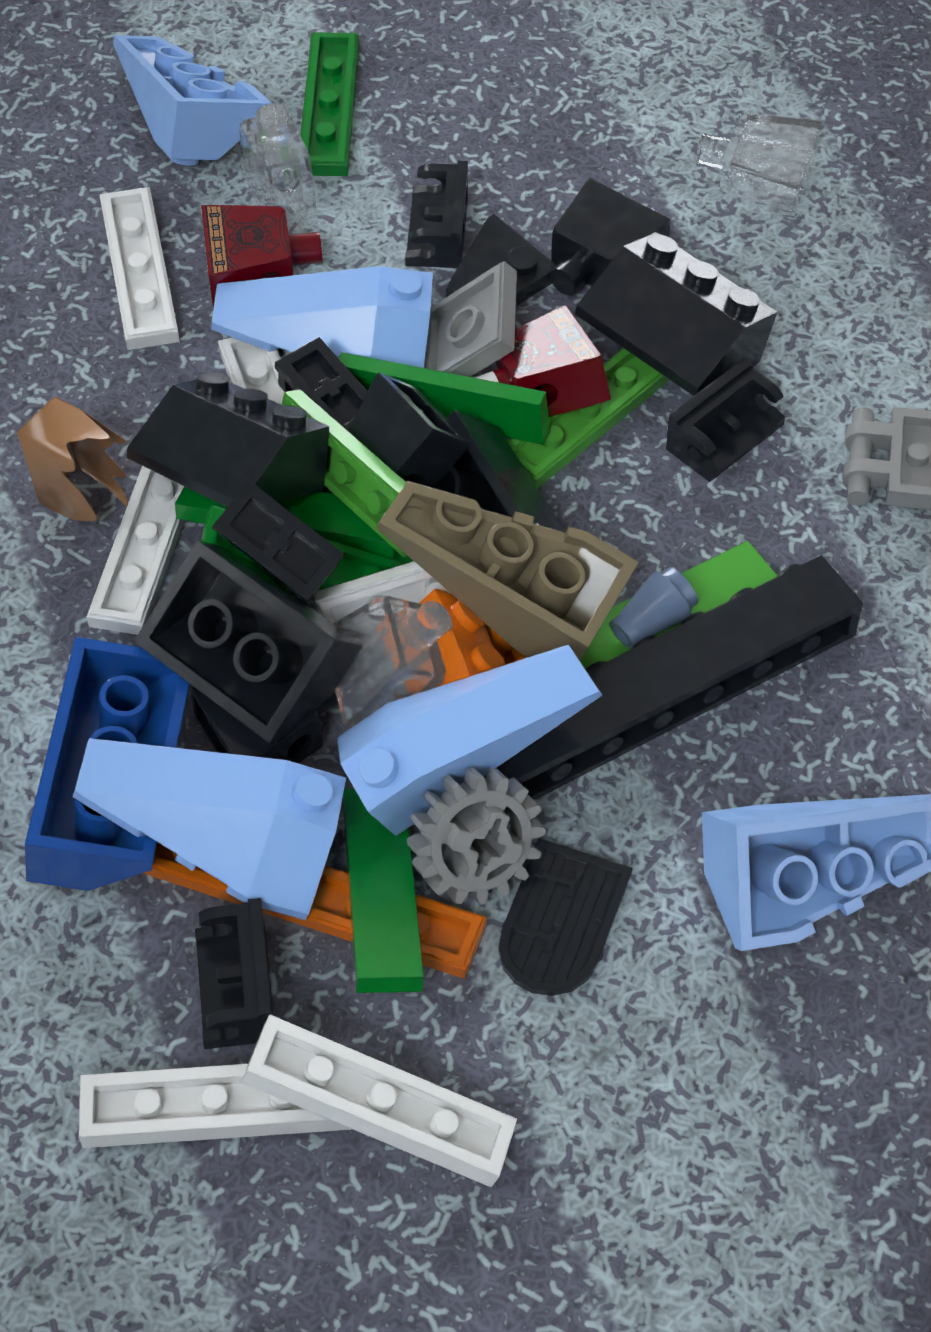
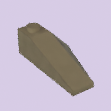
M410 481L405 483L377 525V529L515 650L526 657L569 645L580 661L639 563L587 531L568 526L566 532L533 524L534 516L516 511L513 517L481 509L478 502L474 499Z

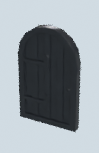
M538 838L535 847L542 853L540 859H530L526 871L529 877L526 881L521 880L507 918L502 924L498 953L503 970L516 985L533 994L555 996L572 992L587 982L598 963L602 960L603 949L633 868Z

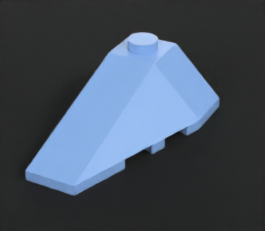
M114 35L113 46L153 140L170 160L177 164L193 166L198 165L200 160L220 159L271 113L272 103L254 86L245 81H238L235 83V86L225 82L224 70L216 66L205 67L193 63V54L161 37Z
M377 266L219 283L216 288L211 330L269 352L279 348L293 352L320 337L337 357L340 356L341 352L424 368L433 273Z
M565 645L385 704L337 737L340 764L367 811L397 836L414 824L410 819L412 813H427L431 806L423 797L426 791L435 793L438 796L446 791L443 777L450 775L458 784L465 782L466 770L469 767H474L482 776H485L491 768H497L597 700L602 694L571 647Z
M89 738L73 798L136 837L147 835L177 854L175 861L191 871L197 866L228 885L226 892L241 902L248 903V899L261 898L263 909L306 920L336 833L346 777L282 759Z
M931 794L761 804L702 812L704 874L734 947L740 951L799 942L816 933L813 922L840 909L844 915L848 916L865 907L862 896L887 883L901 888L931 872Z

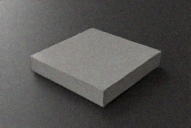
M503 261L431 307L424 368L471 377L514 351L517 271Z

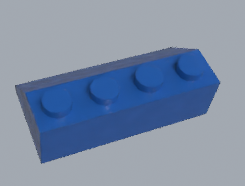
M75 637L25 840L27 882L90 891L151 871L153 868L157 841L147 835L136 837L73 798L89 738L173 748L178 746L190 683L141 647Z

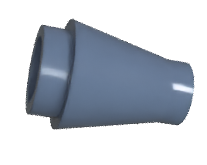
M668 567L661 573L653 571L619 615L609 622V625L616 638L625 647L631 649L640 640L654 636L691 616V609L698 604V597L688 580L676 569Z

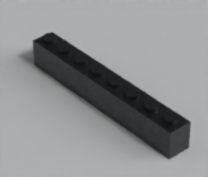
M822 555L802 565H790L781 571L776 578L754 589L750 587L744 588L734 594L728 602L706 613L696 612L687 617L680 626L657 637H646L637 642L631 650L607 662L598 661L587 667L585 670L602 696L495 769H498L509 780L514 777L529 791L527 795L536 800L856 636L863 602ZM506 807L504 812L506 814H509V811Z

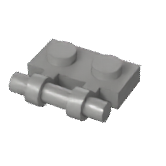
M893 407L890 423L875 422L874 412L871 409H856L853 412L852 423L846 429L845 445L850 451V459L843 467L842 479L843 485L847 488V501L856 506L865 505L869 501L870 490L873 487L886 488L885 505L931 510V411ZM876 449L889 450L888 461L872 459V452Z

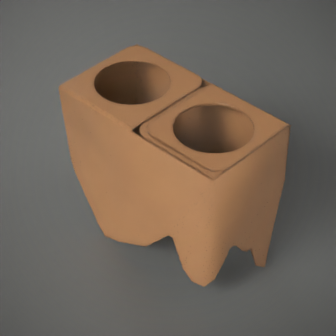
M56 396L47 402L17 431L40 504L72 520L87 522L98 520L94 510L83 494L66 477L70 472L75 471L76 466V468L107 487L122 503L128 506V498L113 478H124L127 476L105 451V448L111 447L113 443L124 444L127 442L119 434L83 410Z

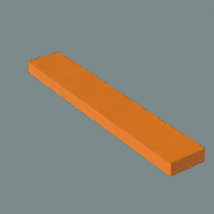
M157 843L153 868L151 871L143 874L235 904L243 903L226 892L228 885L197 866L191 871L175 861L176 853ZM324 866L306 920L263 909L265 914L353 942L348 874L345 871ZM415 894L422 965L466 979L487 928V917Z

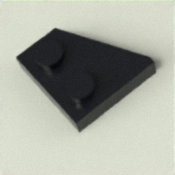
M492 214L485 221L446 286V297L497 264L505 261L517 271V306L552 284L550 273L557 265L499 217Z

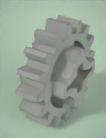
M469 767L466 770L465 782L458 784L450 775L443 777L446 791L440 796L426 791L423 797L431 806L427 813H412L410 818L421 830V833L407 838V845L418 855L412 861L413 867L423 878H426L425 882L435 893L440 896L446 892L456 904H462L468 893L479 905L486 904L488 890L496 888L504 897L509 895L507 880L514 875L518 879L526 881L529 874L522 866L525 859H540L542 853L531 843L532 839L546 834V828L534 818L542 811L540 805L527 795L529 791L514 777L509 780L495 768H491L486 778H484L474 767ZM506 807L509 811L510 817L504 812ZM511 819V829H507L506 827ZM442 843L447 844L444 855L449 860L448 865H445L442 857Z

